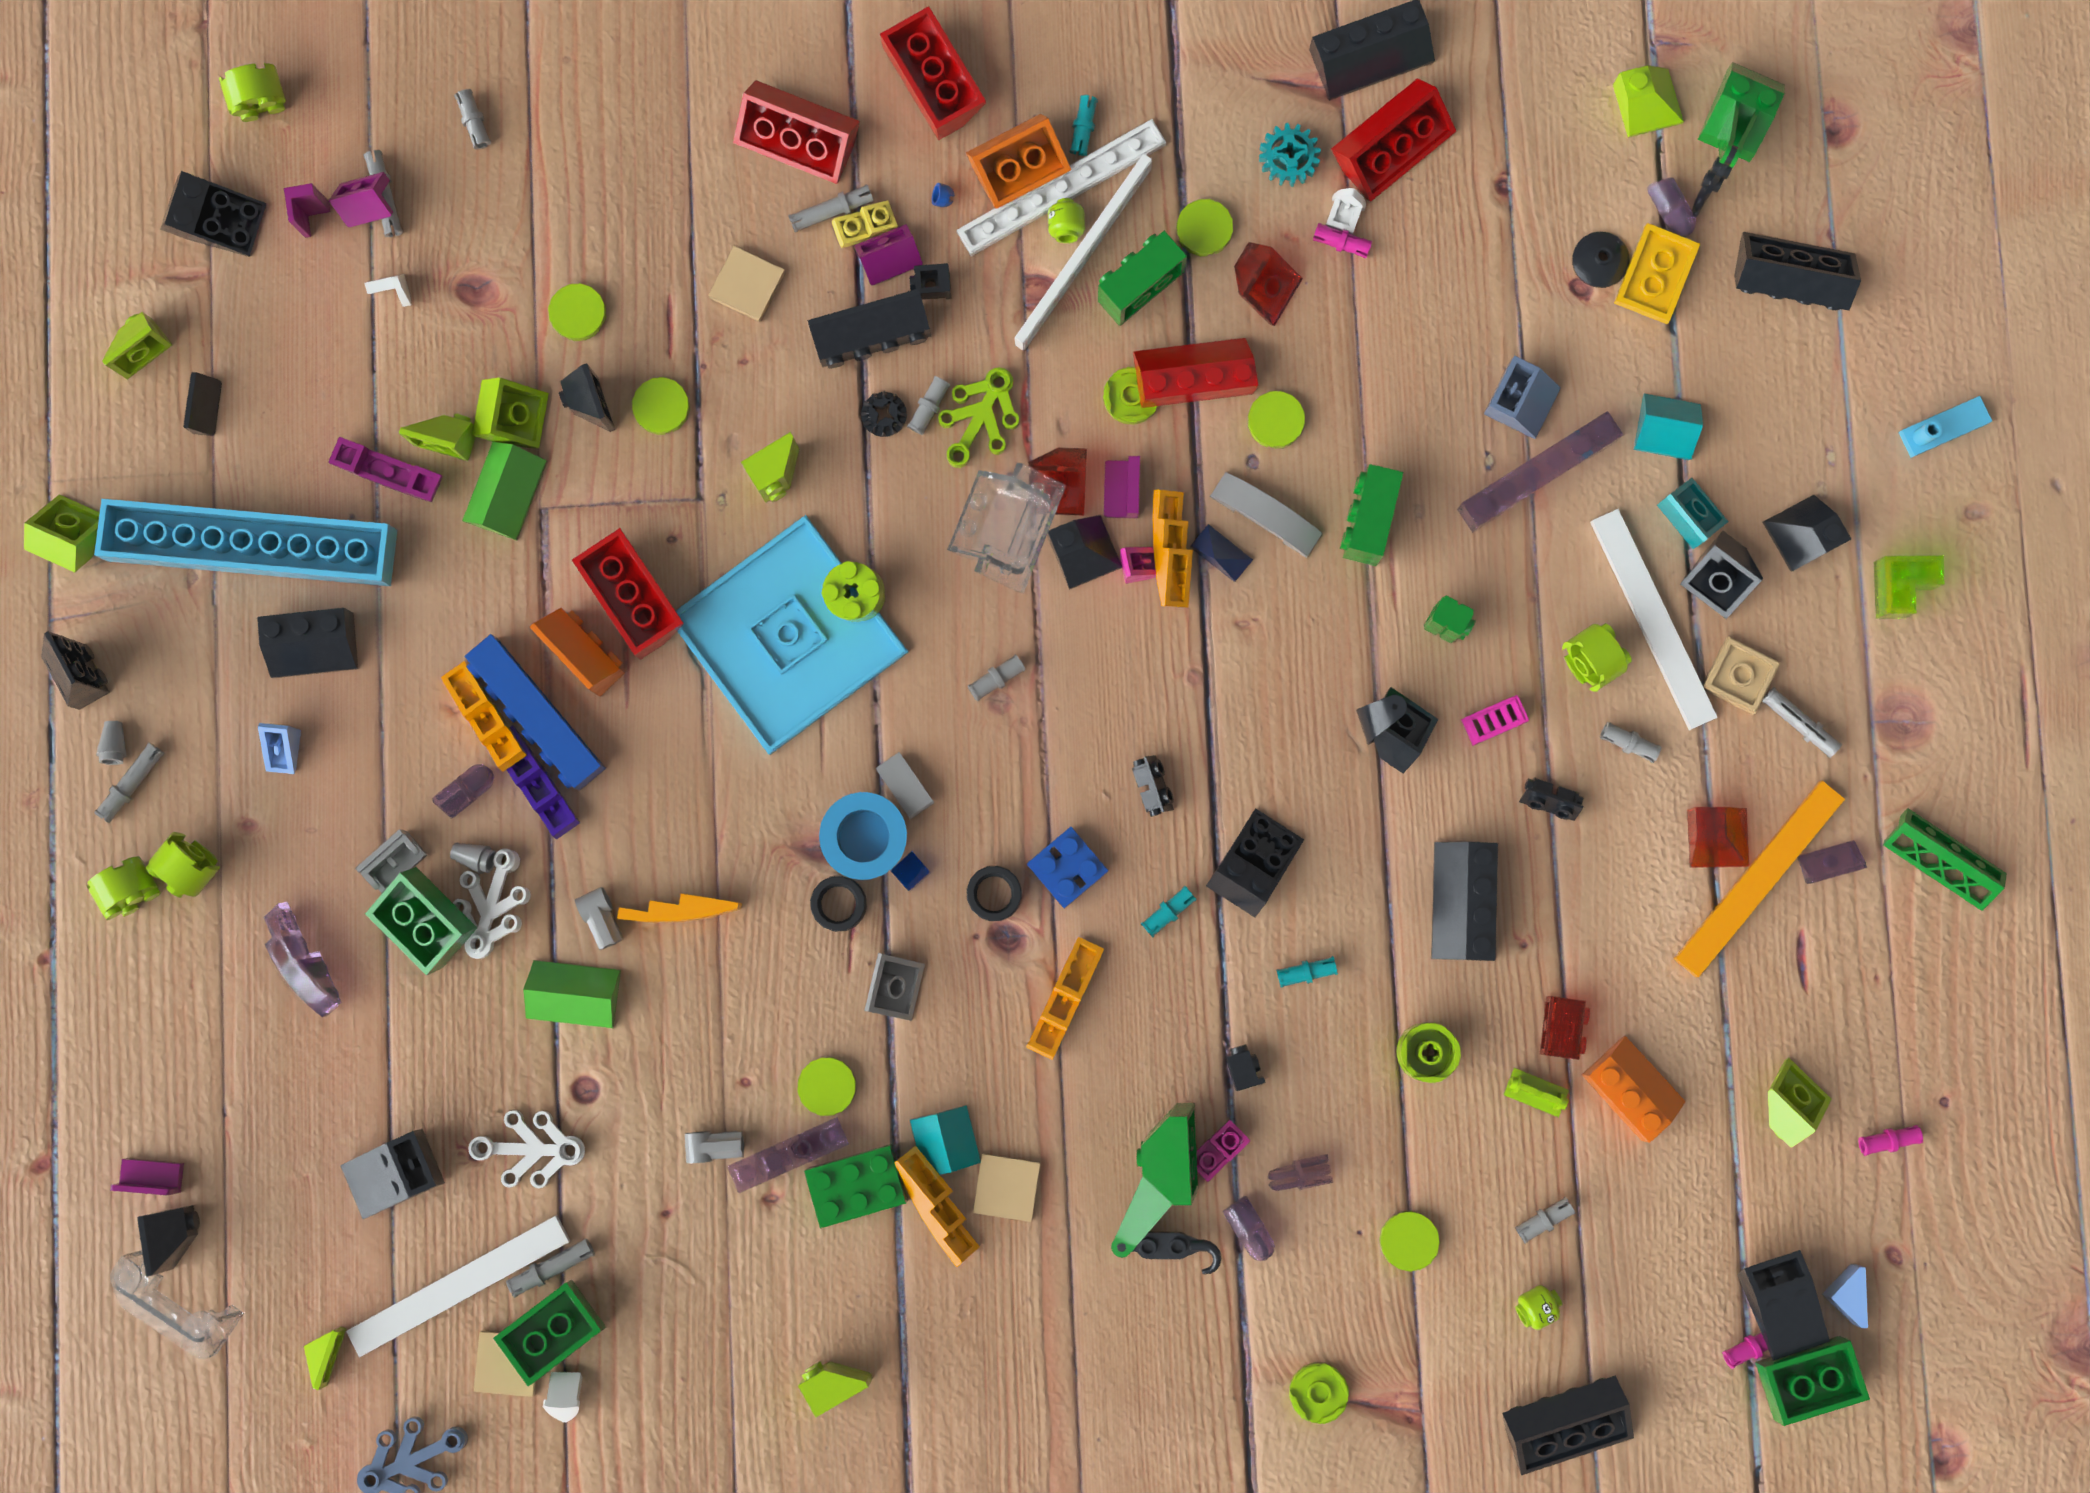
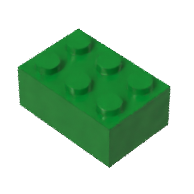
M1165 230L1158 236L1156 233L1151 235L1143 243L1144 248L1136 254L1134 252L1128 254L1121 261L1122 266L1115 272L1112 270L1108 271L1099 280L1098 302L1119 326L1185 272L1187 255Z
M1369 464L1365 472H1360L1353 494L1358 495V497L1350 505L1346 520L1351 522V526L1346 528L1340 544V549L1344 550V559L1377 566L1384 555L1404 472Z
M417 867L400 872L365 913L425 975L442 969L477 929Z
M892 1144L804 1170L820 1229L908 1202L903 1181L894 1164L897 1159Z
M570 1280L493 1339L529 1387L599 1334L606 1326L573 1280Z
M1841 1336L1831 1338L1828 1343L1774 1361L1772 1357L1755 1362L1773 1419L1783 1426L1870 1400L1852 1343Z

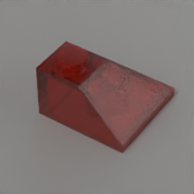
M1248 242L1234 265L1238 293L1271 326H1275L1303 278L1271 246Z
M1058 447L1028 462L1027 514L1084 516L1086 448Z
M1695 807L1687 810L1690 868L1749 867L1747 808Z

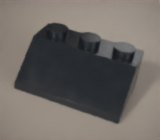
M346 608L257 617L259 646L271 678L358 669L354 613Z

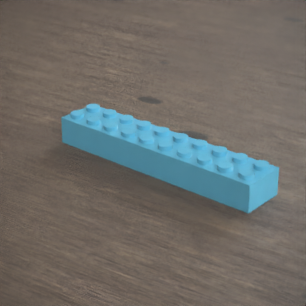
M101 499L94 556L108 562L391 586L398 530L385 523Z

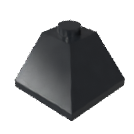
M587 363L581 365L560 381L563 391L559 392V396L564 408L569 407L574 415L609 432L615 431L599 379Z
M1815 495L1762 522L1791 572L1851 540L1838 514Z
M1101 515L1073 520L1047 531L1048 540L1069 590L1122 568Z
M1722 531L1701 555L1680 585L1727 619L1758 586L1763 577L1747 548L1725 531Z
M1390 687L1384 698L1392 695L1401 696L1407 703V710L1399 720L1374 739L1379 758L1404 774L1422 753L1438 718ZM1394 704L1392 708L1396 710L1398 705Z
M194 1205L137 1217L146 1277L174 1269L198 1235L197 1229L200 1226L199 1215L194 1211Z

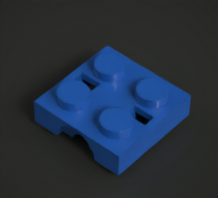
M1069 827L1027 863V866L1064 909L1108 872V869L1072 827ZM1054 847L1061 854L1057 859L1049 852ZM1079 876L1086 883L1082 888L1074 881Z

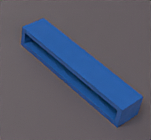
M490 634L464 656L469 662L466 666L475 678H483L488 684L485 687L487 693L495 701L500 699L506 706L503 712L513 723L518 721L524 728L521 731L522 735L531 745L535 742L542 749V752L539 753L541 758L550 767L553 764L561 772L558 778L568 789L573 787L580 791L606 769L497 637Z

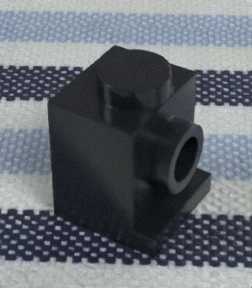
M948 263L914 266L915 275L909 276L911 291L919 289L922 300L952 299ZM929 281H933L936 284L935 287H925Z
M1247 1044L1230 1049L1231 1055L1225 1056L1236 1091L1266 1083L1263 1076L1257 1077L1256 1072L1261 1071L1256 1054H1250Z

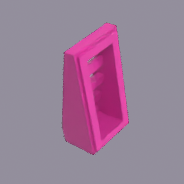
M1515 695L1461 719L1472 746L1523 725L1529 719L1518 695ZM1511 705L1517 718L1516 721L1512 720L1506 706ZM1500 710L1506 725L1501 726L1495 711ZM1487 714L1489 715L1490 720L1494 726L1495 730L1490 731L1488 724L1484 718V716ZM1478 719L1484 735L1479 736L1473 720Z

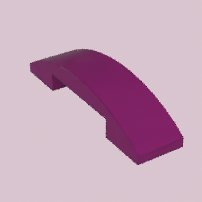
M342 437L338 438L328 461L329 464L354 475L428 502L433 501L443 478L440 474L375 452Z

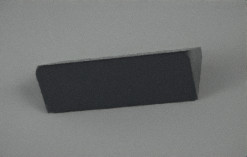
M197 372L191 373L183 425L191 433L214 436L222 388L220 380Z

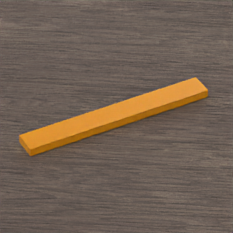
M1823 780L1819 781L1673 959L1696 978H1699L1843 803L1845 798Z

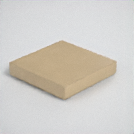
M733 246L708 296L714 301L761 322L786 272L776 265Z
M1728 636L1703 683V688L1716 697L1754 715L1781 662Z
M982 1153L973 1213L1031 1222L1040 1162Z
M481 1330L479 1332L473 1392L533 1397L535 1395L536 1382L528 1387L493 1339L500 1332Z

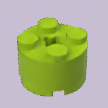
M264 63L265 68L257 69L256 64H247L225 72V79L220 76L219 82L229 114L241 117L243 122L257 120L259 113L268 111L270 114H277L285 110L284 103L286 99L275 65Z
M850 561L843 562L834 567L824 580L821 592L827 608L839 618L851 622L866 621L876 616L884 605L885 589L883 580L876 571L864 564ZM851 587L857 588L858 597L851 596L849 591Z
M1606 623L1602 626L1592 624L1562 645V650L1567 648L1568 655L1564 658L1573 675L1581 684L1588 682L1592 685L1589 690L1594 692L1627 671L1628 664L1632 662L1629 652L1620 647L1615 639L1614 630Z
M172 832L151 857L149 864L146 866V871L153 877L161 879L168 884L166 888L174 896L181 898L185 894L196 897L220 869V866H215L218 860L196 840L190 844L184 841L186 835Z
M140 856L121 861L123 866L116 868L110 866L87 882L88 885L86 886L106 920L113 919L120 914L123 917L128 916L139 909L138 904L140 902H148L161 894L153 877L146 871V865Z
M1415 1024L1402 1033L1397 1044L1396 1052L1400 1067L1404 1073L1418 1081L1427 1083L1443 1081L1454 1072L1460 1062L1461 1050L1459 1042L1452 1032L1440 1024ZM1429 1044V1048L1433 1049L1435 1053L1429 1056L1427 1061V1057L1422 1055V1050L1427 1049Z

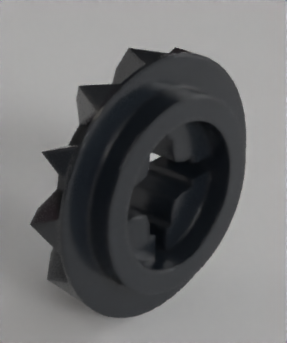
M883 391L876 394L873 393L871 397L864 401L861 418L865 428L870 433L880 437H888L898 433L903 428L907 418V411L904 402L896 394ZM889 405L888 412L894 420L884 417L877 423L879 414L874 408L883 410Z

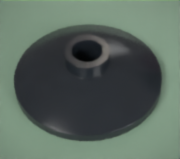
M1594 232L1586 235L1578 242L1572 255V265L1576 275L1587 285L1596 288H1606L1618 283L1625 276L1630 262L1626 245L1617 236L1608 232ZM1605 253L1608 260L1602 261L1598 254Z

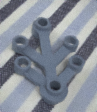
M411 1417L404 1423L405 1435L395 1462L385 1467L384 1464L389 1449L396 1443L397 1436L393 1430L386 1429L382 1431L376 1438L378 1447L372 1464L366 1465L358 1473L357 1485L363 1493H379L382 1490L389 1493H406L408 1489L413 1490L415 1493H421L417 1485L410 1484L406 1486L389 1479L400 1473L427 1483L432 1491L442 1490L448 1483V1477L444 1472H433L416 1465L444 1451L450 1453L460 1451L468 1441L466 1431L461 1427H451L444 1432L441 1440L411 1454L416 1438L424 1428V1422L420 1417ZM411 1421L418 1424L417 1431L410 1429L409 1424ZM384 1434L391 1437L390 1444L383 1442L382 1436ZM449 1436L457 1438L456 1446L449 1444ZM368 1475H373L376 1478L375 1485L368 1483ZM435 1476L442 1479V1486L434 1484L433 1479Z

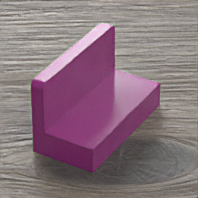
M384 172L341 183L329 199V202L347 227L387 218L393 213V210L381 195L390 182Z
M312 183L284 188L289 222L305 238L311 237L309 216L331 212L329 201Z
M907 224L854 245L870 285L878 284L912 270L914 266L923 264Z
M1128 456V461H1105V518H1138L1140 456Z
M122 1159L119 1183L111 1184L110 1191L156 1195L181 1193L184 1163Z

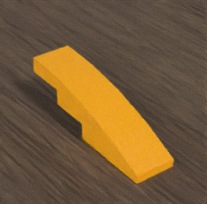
M1154 490L1153 550L1161 606L1189 608L1193 550L1186 549L1188 521L1182 520L1184 492Z
M463 661L443 675L441 679L463 717L469 721L480 742L487 748L497 767L504 772L527 755L484 687L466 667L468 664Z
M681 893L679 905L650 900L648 912L619 907L617 919L650 923L685 922L712 918L741 910L742 903Z
M1077 938L1026 1048L1053 1060L1104 948L1083 938Z
M914 1146L894 1164L920 1216L939 1245L955 1266L958 1267L980 1246L962 1225L967 1219L948 1197L953 1190L920 1150Z

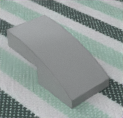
M900 752L875 768L910 819L934 804V801Z

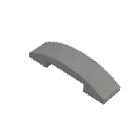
M1225 472L1210 495L1212 499L1234 512L1236 510L1283 540V544L1306 558L1322 535V532L1284 504Z

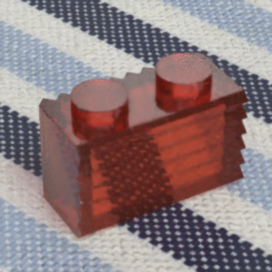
M1546 996L1539 1054L1579 1060L1580 1054L1584 1055L1586 1051L1587 1040L1586 1037L1582 1036L1583 1025H1588L1590 1008L1585 1007L1586 1001Z

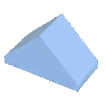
M259 723L258 731L265 770L267 772L295 774L301 730L286 725Z
M1850 1264L1822 1295L1853 1325L1860 1328H1868L1866 1267Z

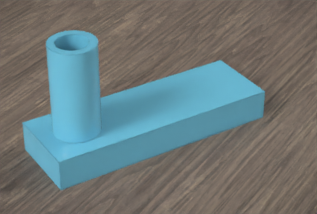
M1978 396L1905 428L1898 433L1910 458L1993 421L1981 397Z

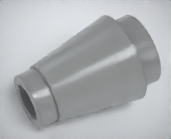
M104 722L96 755L99 756V763L106 765L123 764V758L127 754L122 722Z
M455 843L451 849L450 858L479 874L484 872L490 873L494 868L493 859L496 851L491 850L490 846Z

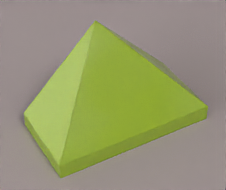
M339 1327L304 1346L313 1389L320 1390L328 1385L347 1328Z

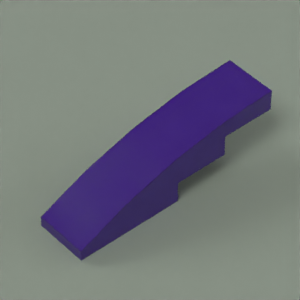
M512 725L510 729L527 756L508 768L507 771L514 783L522 790L533 810L539 814L551 835L557 840L580 824V821L535 754Z

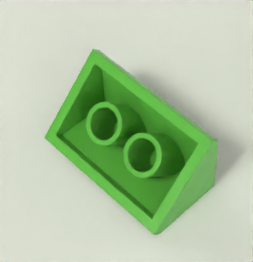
M493 441L462 521L517 541L547 461L513 444Z
M533 960L523 989L526 1019L614 1028L621 970Z

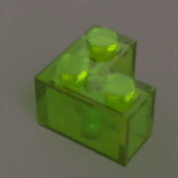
M1884 556L1874 561L1876 619H1905L1917 614L1916 590H1934L1945 584L1944 556Z

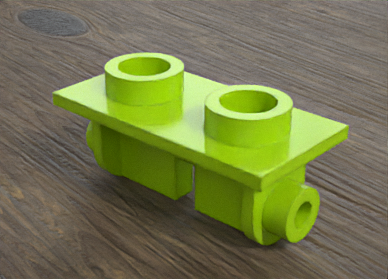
M1513 1068L1503 1094L1556 1117L1560 1116L1561 1110H1565L1569 1099L1566 1098L1569 1092L1568 1089L1516 1068Z

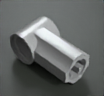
M603 887L575 899L579 914L584 922L588 923L599 950L624 940L611 912L613 911L611 901Z
M711 1131L685 1133L686 1163L712 1162V1159L744 1157L743 1131L712 1134Z

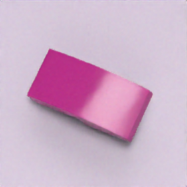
M1230 1119L1197 1150V1171L1207 1182L1250 1142L1247 1136Z

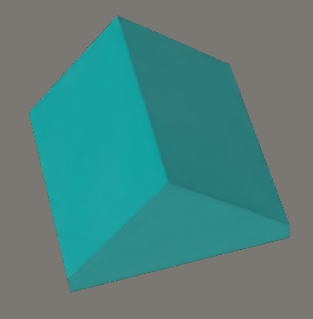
M1644 393L1633 450L1691 460L1703 428L1701 404Z
M1690 478L1657 504L1658 508L1692 549L1705 542L1729 522L1693 478Z
M967 1105L910 1120L916 1147L939 1175L981 1163Z

